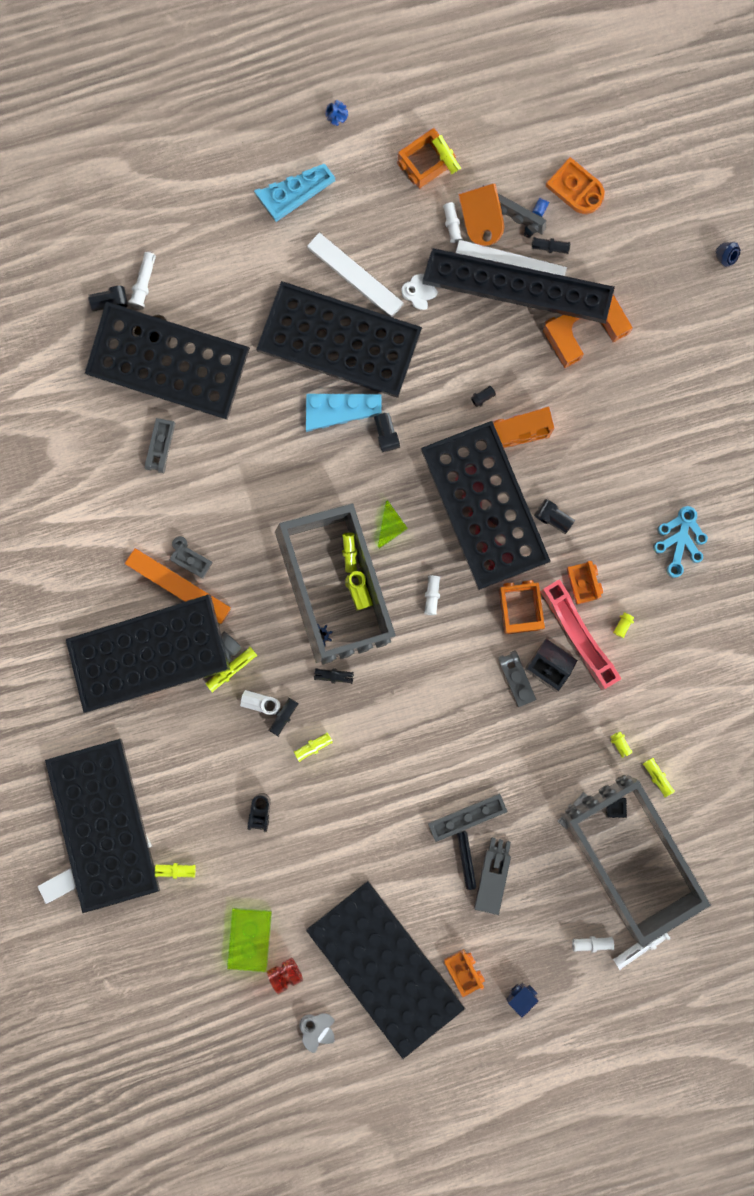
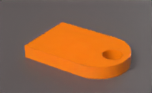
M571 157L546 183V187L574 211L581 214L595 212L604 200L605 191L601 182ZM588 198H596L597 203L590 204L588 202Z
M493 183L459 194L469 238L481 246L495 244L504 232V220L496 184ZM487 230L492 233V238L489 241H485L483 238V234Z

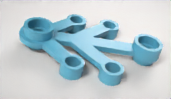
M690 506L681 508L677 518L658 527L659 534L664 536L672 528L681 524L680 532L663 542H657L653 547L654 551L660 554L667 547L677 542L673 561L667 567V574L672 578H677L683 574L684 568L681 564L685 545L691 553L690 559L692 562L699 563L704 557L688 535L690 527L696 535L695 542L698 545H703L708 540L707 535L702 532L696 522V510ZM688 513L690 515V519H686L684 517V514ZM662 526L667 528L666 533L661 530ZM703 536L704 542H700L698 537ZM658 544L663 546L662 551L657 549ZM695 554H698L700 556L699 560H696L694 558ZM672 567L677 569L676 574L671 572Z

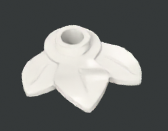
M417 274L412 277L410 282L403 285L401 289L404 299L411 301L415 308L427 310V300L433 299L438 292L434 286L423 284L424 274Z

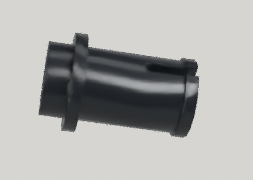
M489 385L481 392L474 393L471 397L472 403L476 407L483 406L484 402L496 396L495 390Z

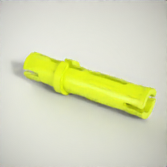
M248 647L247 650L229 663V671L216 674L205 682L206 686L213 693L223 683L229 682V678L257 657V654L251 647Z

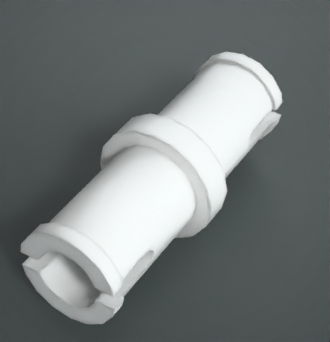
M447 203L443 205L446 217L445 226L449 231L450 242L457 243L459 240H462L459 229L460 220L456 215L455 204Z
M428 576L424 611L426 615H437V601L440 598L438 593L439 576Z
M590 936V938L572 939V947L574 952L591 951L595 953L597 950H614L613 937L595 938V936Z

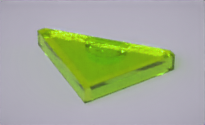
M388 500L385 502L378 542L379 549L408 530V527Z

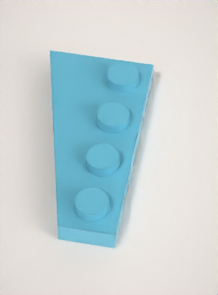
M324 163L303 171L298 176H290L280 183L276 184L275 182L267 188L254 190V193L275 222H277L336 180Z
M306 394V432L318 428H327L339 423H348V421L377 416L381 414L382 394Z

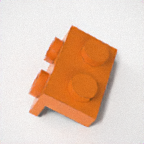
M592 560L567 567L576 605L602 598L603 588L601 583L597 581L598 569L595 564L593 565Z
M465 949L444 959V963L462 997L479 988L481 990L484 989L483 982H485V979L480 970L476 972L473 966L476 962L471 952L466 953Z

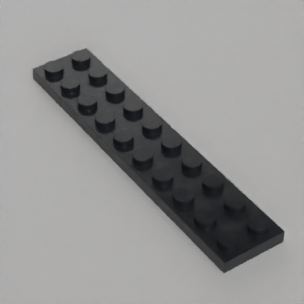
M435 248L431 250L422 280L424 285L606 324L615 289L614 286Z

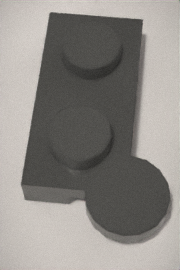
M178 536L174 538L172 546L176 551L173 552L169 560L204 579L213 562L187 548L188 542L184 537Z

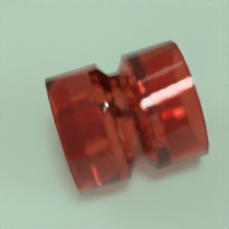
M292 957L282 962L281 967L275 966L267 970L268 979L278 995L288 990L289 985L295 986L303 982L300 969Z

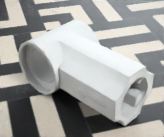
M247 690L244 691L241 698V707L268 715L277 714L281 708L280 702L277 699ZM269 701L275 703L273 711H268L266 708Z

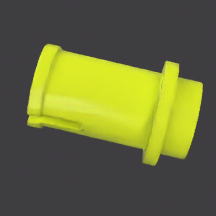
M625 612L623 615H620L621 619L613 631L615 635L621 638L625 637L631 623H634V617Z
M617 732L610 737L612 739L611 743H614L621 758H624L625 755H630L632 750L624 738L625 735Z

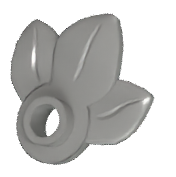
M321 1013L317 1016L308 1014L302 1017L299 1025L303 1033L302 1041L310 1052L315 1053L319 1043L331 1044L335 1042L334 1033L330 1028L335 1019L330 1015ZM308 1021L313 1023L311 1028L306 1026Z

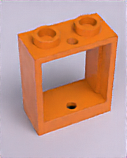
M432 128L398 152V166L402 171L405 170L407 172L410 182L413 185L416 184L419 189L448 169L442 160L423 174H420L408 158L428 143L440 157L432 143L435 138L440 136L435 128Z
M528 580L523 581L522 585H515L512 582L505 583L503 587L499 588L505 635L545 629L539 583ZM532 590L536 622L509 625L505 593Z

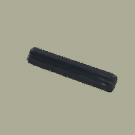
M461 831L457 833L465 887L467 890L476 889V881L468 833Z

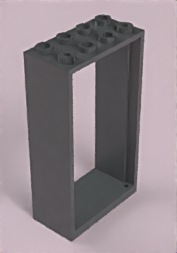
M354 504L279 523L275 530V535L315 662H321L324 665L333 662L338 656H340V659H344L355 654V651L361 654L369 651L375 645L376 648H380L391 643V639L396 634ZM345 521L348 531L355 534L356 556L361 572L366 578L365 584L373 604L381 635L326 651L290 536Z
M622 775L611 786L605 785L598 790L599 793L596 795H589L583 798L581 804L568 807L565 810L566 813L562 814V817L631 936L642 947H645L712 905L640 781L629 775ZM632 791L691 891L639 924L635 923L578 823Z

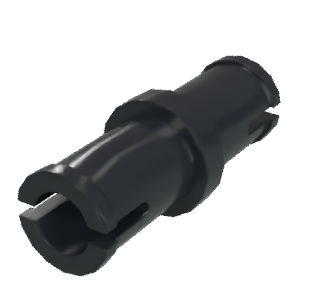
M533 237L531 249L544 250L547 253L569 254L570 242L555 241L554 238L548 240Z
M315 668L314 680L331 681L333 684L336 682L353 684L354 672L337 671L336 668L332 670Z
M288 698L282 710L276 714L277 718L268 731L279 737L286 723L291 721L290 717L299 703Z

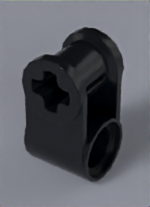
M260 793L253 798L247 830L259 829L267 833L271 799L267 794ZM263 798L266 801V807H258L256 804L257 799Z

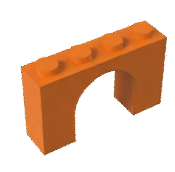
M614 294L606 324L601 323L613 343L629 335L633 329ZM562 314L558 318L552 317L547 320L543 332L563 367L567 368L580 361L584 355L572 332L573 324L581 318Z

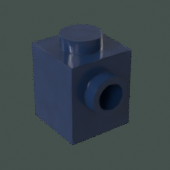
M524 983L515 985L510 991L511 994L506 998L507 1003L521 1018L539 1002L536 997L538 994L530 984L526 986Z

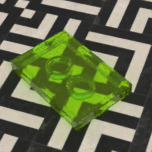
M232 908L227 969L267 972L272 911Z

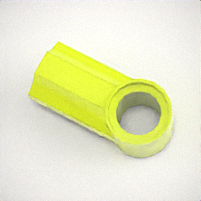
M354 571L345 578V585L350 591L356 611L373 605L365 584V575L360 571ZM352 576L358 578L359 584L357 586L352 583Z

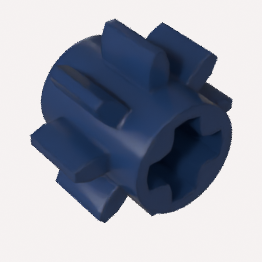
M317 624L319 631H322V633L327 634L326 636H324V640H322L324 647H326V641L332 642V639L329 638V635H331L333 631L328 632L326 630L327 624L324 626V628H320V625Z

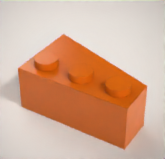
M549 406L526 414L516 415L506 420L498 419L493 421L503 448L549 438L555 429Z

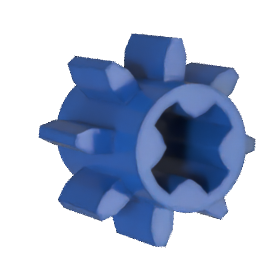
M335 100L334 104H328L325 111L326 117H328L327 121L336 126L339 125V122L344 123L348 117L347 106L338 100Z

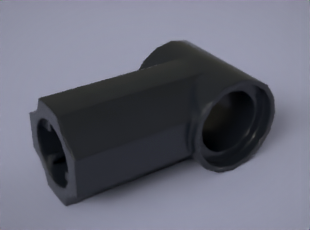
M113 286L108 291L89 294L88 297L93 312L104 310L106 302L125 308L128 307L124 286Z
M381 413L375 416L374 421L382 453L400 448L397 432L394 431L390 413Z
M544 499L534 514L539 521L552 525L565 535L575 522L574 519L560 511L556 504L547 499Z

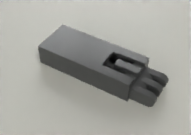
M491 837L489 850H486L474 909L499 915L511 860L509 855L511 841H506L505 848H502L503 840L499 839L498 845L494 846L496 838ZM492 859H495L493 867L499 868L498 874L490 872Z

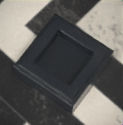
M620 798L606 807V817L627 818V798Z

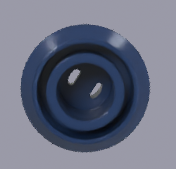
M724 242L717 247L716 258L724 267L732 266L737 262L741 252L739 244L737 242Z

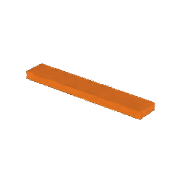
M134 548L125 562V565L185 602L208 595L207 592ZM211 595L217 621L222 624L232 608Z

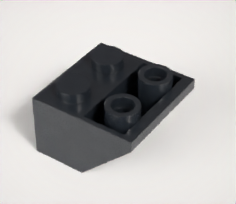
M545 639L524 670L553 691L558 692L571 675L578 660L548 639Z

